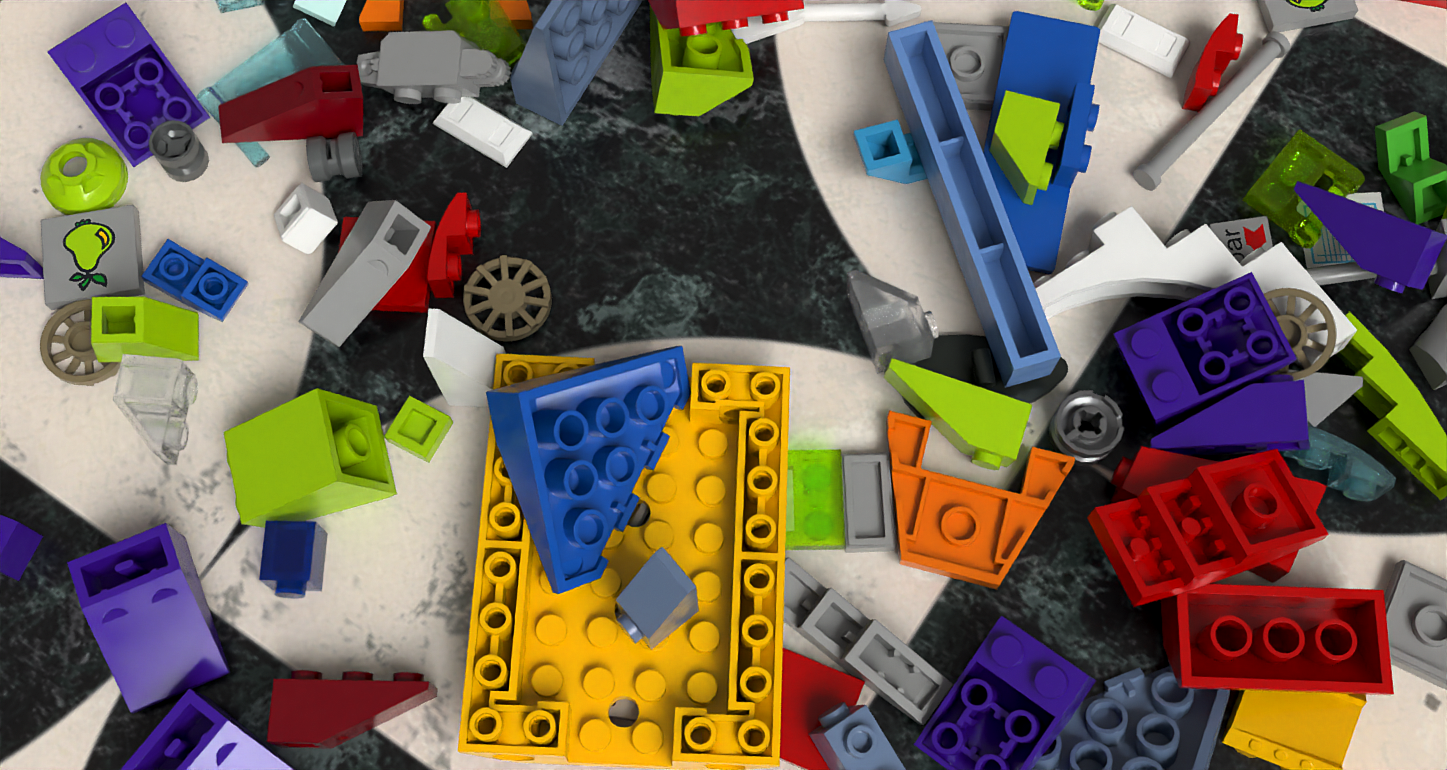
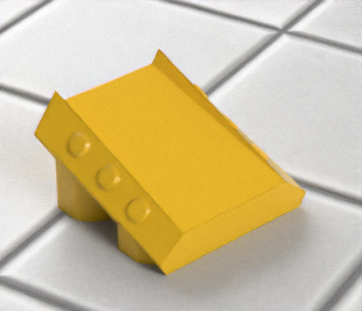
M1240 690L1221 738V743L1234 747L1237 752L1249 758L1259 757L1279 765L1282 770H1343L1342 764L1363 706L1367 703L1366 695Z

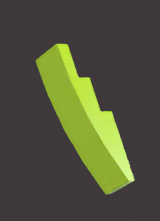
M1349 312L1345 316L1354 325L1357 332L1345 348L1335 355L1356 373L1354 376L1363 377V386L1353 395L1379 418L1367 432L1440 500L1447 497L1446 433L1418 388L1388 350Z

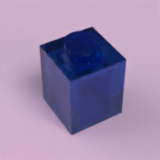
M266 521L259 580L271 590H275V596L282 598L299 599L305 597L306 591H322L328 533L316 521Z

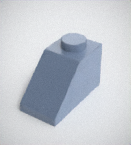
M663 547L650 557L616 598L618 609L622 614L616 619L619 626L634 644L643 639L651 650L699 611L697 587Z

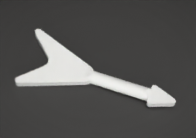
M885 0V3H804V9L788 11L789 20L762 24L761 15L747 17L748 27L731 29L736 39H743L748 44L795 28L804 22L885 20V25L890 27L919 17L921 6L904 0Z

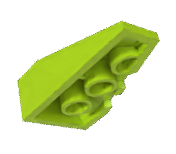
M650 6L651 85L654 113L699 117L751 87L754 77L749 48L744 40L736 39L731 29L722 30L721 22L706 24L707 33L680 37L679 28L662 29Z

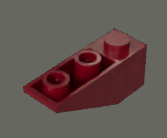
M358 65L311 66L218 105L222 143L300 140L314 136L337 138L339 133L355 132L357 137L363 136V93Z
M291 671L290 679H273L267 742L280 748L332 749L436 698L438 689L429 681H424L423 674L412 672L393 673V681L373 680L372 673L361 671L342 672V680L322 679L323 673L317 671Z

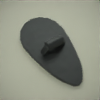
M938 335L915 345L908 351L903 362L1029 404L1051 392L1064 380L1068 373V365L1060 357L1050 375L1005 388L986 336ZM903 397L904 403L917 417L927 420Z

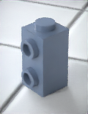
M841 702L820 715L818 720L821 726L809 733L810 738L830 770H906L867 705L847 707L845 702Z

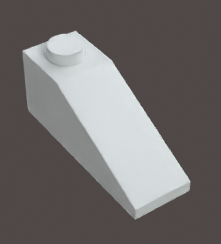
M429 309L423 357L448 405L489 407L486 392L493 390L496 353L506 354L504 347L442 310Z

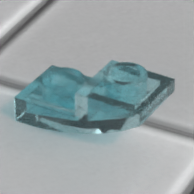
M1309 425L1310 449L1283 451V456L1297 459L1298 463L1303 467L1314 470L1330 468L1327 487L1342 490L1344 496L1353 500H1376L1395 486L1396 477L1369 454L1338 436Z

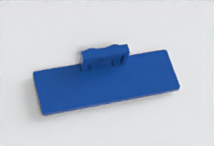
M1014 11L1008 29L983 154L1027 269L1044 274H1052L1056 267L1070 188L1078 172L1086 173L1091 156L1092 146L1085 145L1084 142L1086 132L1094 131L1100 106L1099 104L1092 103L1095 85L1090 84L1100 29L1095 26ZM1006 90L1060 103L1056 121L1065 123L1058 149L1048 148L1045 162L1054 164L1047 190L1037 189L1032 205L1021 201L989 151Z

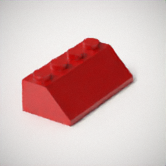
M1207 584L1161 599L1163 646L1179 688L1389 696L1394 694L1384 590Z

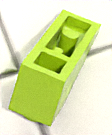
M891 359L883 378L922 416L932 421L931 424L961 453L972 456L971 462L973 464L990 470H999L1000 466L1007 468L1016 460L1032 404L906 362Z

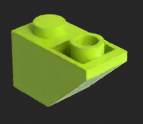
M1006 90L989 151L1021 201L1032 205L1037 189L1047 190L1054 164L1045 162L1048 148L1058 149L1065 123L1056 121L1060 103Z
M144 296L92 297L91 344L98 362L199 361V314Z

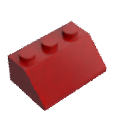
M648 0L662 29L679 28L680 37L707 33L706 24L721 22L722 30L748 27L747 17L760 15L762 17V24L789 20L788 11L804 9L803 0Z

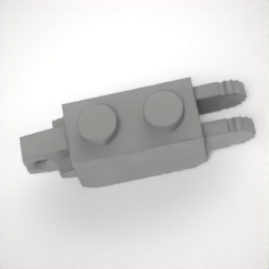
M454 30L389 32L381 41L380 51L358 55L357 59L362 85L384 89L394 94L395 101L406 104H420L422 98H433L436 101L450 104L460 103L461 97H479L480 87H494L495 85L499 87V85H504L505 82L508 83L507 80L510 78V74H512L509 63L502 58H497L489 50H481L474 42L465 39Z

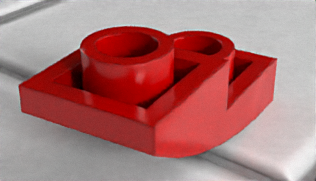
M1230 13L1211 35L1189 78L1182 109L1199 112L1208 96L1216 95L1221 76L1230 61H1236L1239 58L1243 44V34L1237 33L1238 14Z
M466 192L455 195L442 216L435 233L427 281L435 298H454V281H461L462 278L460 255L473 254V237L481 236L479 209L472 210Z

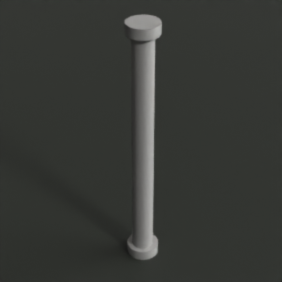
M1277 31L1269 32L1262 40L1263 46L1216 95L1200 109L1148 164H1141L1133 172V176L1140 186L1149 191L1155 190L1161 183V176L1275 58H1282L1290 50V43L1283 34Z

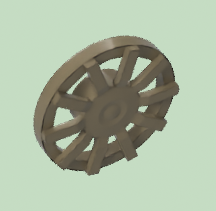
M502 255L500 258L488 261L476 268L467 284L464 285L463 305L470 323L479 333L497 341H516L528 337L543 325L550 313L552 294L546 276L531 261ZM508 267L520 268L513 280L509 279ZM501 268L502 280L497 281L490 272ZM527 272H530L537 278L523 286L520 284ZM484 277L492 287L486 289L476 285ZM542 286L544 292L543 299L526 296L527 292ZM473 294L488 297L487 301L472 306ZM527 304L542 307L535 319L525 310ZM491 308L492 312L484 324L474 315ZM521 316L527 325L513 330L512 319ZM498 317L505 319L506 331H498L491 328Z
M1280 288L1264 293L1293 352L1304 367V370L1288 373L1289 365L1271 375H1292L1294 380H1298L1315 373L1329 360L1336 344L1337 328L1330 309L1317 296L1301 289ZM1288 296L1286 315L1280 314L1272 301L1273 298ZM1296 297L1303 298L1311 303L1299 317L1294 315ZM1318 309L1323 315L1325 323L1307 326L1305 321ZM1328 330L1326 345L1309 339V333ZM1304 346L1322 352V355L1314 364L1310 363L1302 350Z
M92 299L76 301L61 308L47 322L41 335L40 352L44 364L56 377L69 384L94 386L95 383L104 381L111 376L114 377L125 363L100 362L104 368L94 373L93 361L97 360L91 344ZM84 311V321L74 323L71 320V315ZM63 322L69 327L65 336L54 335L59 325ZM52 343L64 344L66 350L52 356ZM73 356V360L65 372L61 371L56 363ZM81 362H84L85 375H73Z

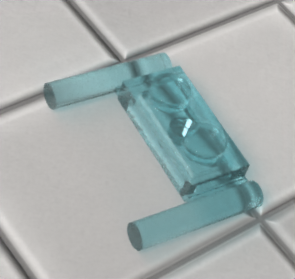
M302 18L289 31L287 30L218 80L213 86L203 89L197 95V99L220 125L218 105L311 66L345 64L306 18ZM258 142L235 143L256 168L262 166L270 158L269 154Z

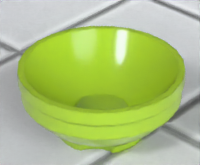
M95 138L73 139L60 145L47 157L40 175L41 187L51 205L64 215L109 209L121 199L126 190L128 169L119 153L104 141ZM74 157H84L87 159V166L81 174L75 177H67L63 174L64 165Z

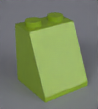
M316 388L223 432L227 448L226 458L231 469L236 494L235 504L240 515L241 524L277 529L397 495L376 405Z

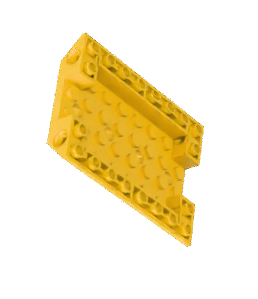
M496 353L493 390L529 379L595 365V358ZM692 363V377H688L691 395L683 410L673 407L662 432L670 436L654 470L643 468L631 492L640 497L637 504L641 505L643 503L648 507L650 512L649 520L639 527L626 525L623 532L613 529L600 555L609 560L601 578L560 594L553 593L497 446L490 415L458 741L459 753L516 763L672 770H751L780 766L790 367ZM663 547L697 587L699 611L651 650L643 639L634 644L619 626L615 615L618 607L616 598L650 557ZM627 699L637 705L639 715L631 726L618 727L610 721L609 710L618 700Z

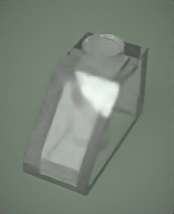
M859 270L847 272L846 293L877 374L885 372L892 358L909 364L930 358L934 339L938 338V328L932 312L923 311L918 296Z

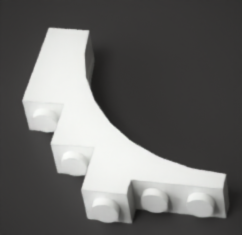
M1132 206L1118 215L1115 212H1110L1099 219L1092 228L1093 232L1088 250L1074 256L1066 264V269L1053 278L1050 275H1045L1033 283L1048 320L1065 310L1106 299L1140 296L1177 299L1185 302L1252 272L1263 294L1280 288H1296L1310 292L1324 301L1334 317L1337 328L1336 344L1331 356L1345 348L1357 332L1354 325L1282 242L1266 252L1260 247L1248 254L1239 263L1207 224H1204L1192 233L1188 229L1183 230L1164 245ZM1288 296L1273 298L1272 301L1280 314L1286 315ZM1296 297L1294 315L1299 317L1311 303L1303 298ZM1317 309L1305 323L1307 326L1325 323V319ZM1328 330L1309 333V339L1326 345ZM1308 346L1302 348L1311 364H1314L1322 355V352ZM1296 356L1297 361H1295V363H1296L1302 370H1304V367L1302 366L1301 362L1299 361L1298 357Z

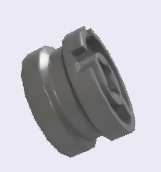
M1093 390L1078 391L1069 395L1053 415L1049 426L1050 442L1056 453L1075 457L1074 464L1079 466L1094 465L1104 460L1121 440L1124 431L1121 419L1123 414L1117 403L1107 395L1103 397L1094 394ZM1081 421L1092 424L1094 431L1085 430L1080 432L1078 428L1081 425Z

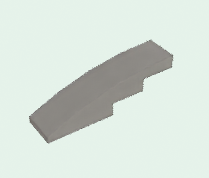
M785 558L783 621L854 677L865 681L864 684L918 724L924 725L954 684L876 619H868L833 588L826 589L791 558Z

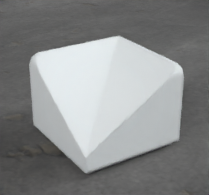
M303 183L297 186L274 214L282 241L305 254H311L338 223L330 200Z

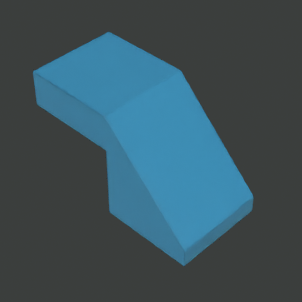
M898 119L853 132L868 176L903 184L927 179L911 133L903 135Z

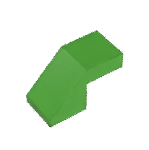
M1414 111L1375 126L1378 169L1410 222L1421 224L1443 215L1447 206V165L1431 159L1429 156L1427 116Z

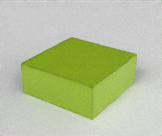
M409 396L384 437L389 443L429 463L454 422L450 416Z

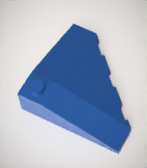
M682 346L669 347L529 379L486 392L496 443L553 593L560 594L601 578L609 560L600 555L613 529L620 532L624 531L640 497L631 492L643 468L654 470L670 436L662 432L673 407L683 410L691 395Z

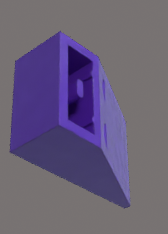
M126 2L47 51L133 167L153 156L149 148V139L151 133L160 124L172 120L182 121L193 130L210 119L205 109Z
M1252 272L1113 334L1116 348L1156 431L1194 416L1244 387L1262 380V378L1297 361Z
M167 523L161 524L67 562L81 609L131 713L143 710L186 692L189 688L193 689L230 673L186 538Z
M1000 616L914 745L947 770H1032L1067 725L1097 680L1008 619Z
M189 688L120 770L297 769L209 697Z

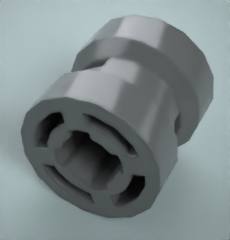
M167 121L157 126L151 133L149 139L150 151L170 178L180 182H189L202 176L208 167V153L188 124L182 121Z
M355 132L339 133L335 139H326L324 136L307 137V160L314 182L330 181L335 175H343L346 178L362 177V156Z

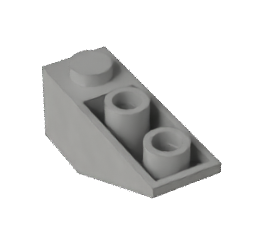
M396 200L368 202L298 322L334 346L340 347L409 268L431 226Z

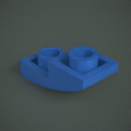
M170 239L166 240L141 276L145 283L221 322L224 321L249 284L245 279L211 259L206 258L204 260Z

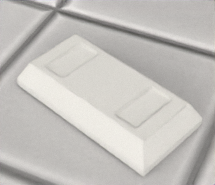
M1117 4L1110 5L1098 25L1100 29L1098 43L1169 78L1172 77L1191 43L1187 38Z
M461 97L460 103H448L433 121L435 126L506 168L532 135L530 130L474 97Z

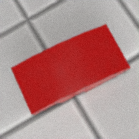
M1278 449L1197 467L1188 478L1146 487L1137 498L1095 507L1087 517L1133 607L1228 578L1319 542L1329 535Z

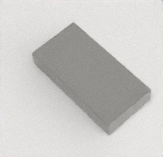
M889 452L841 454L840 474L845 553L894 551L896 547Z

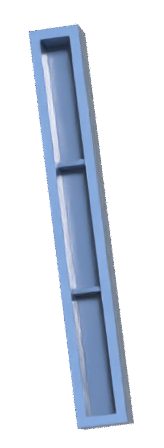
M933 21L888 32L883 60L1004 387H1010L1050 375L1061 355Z

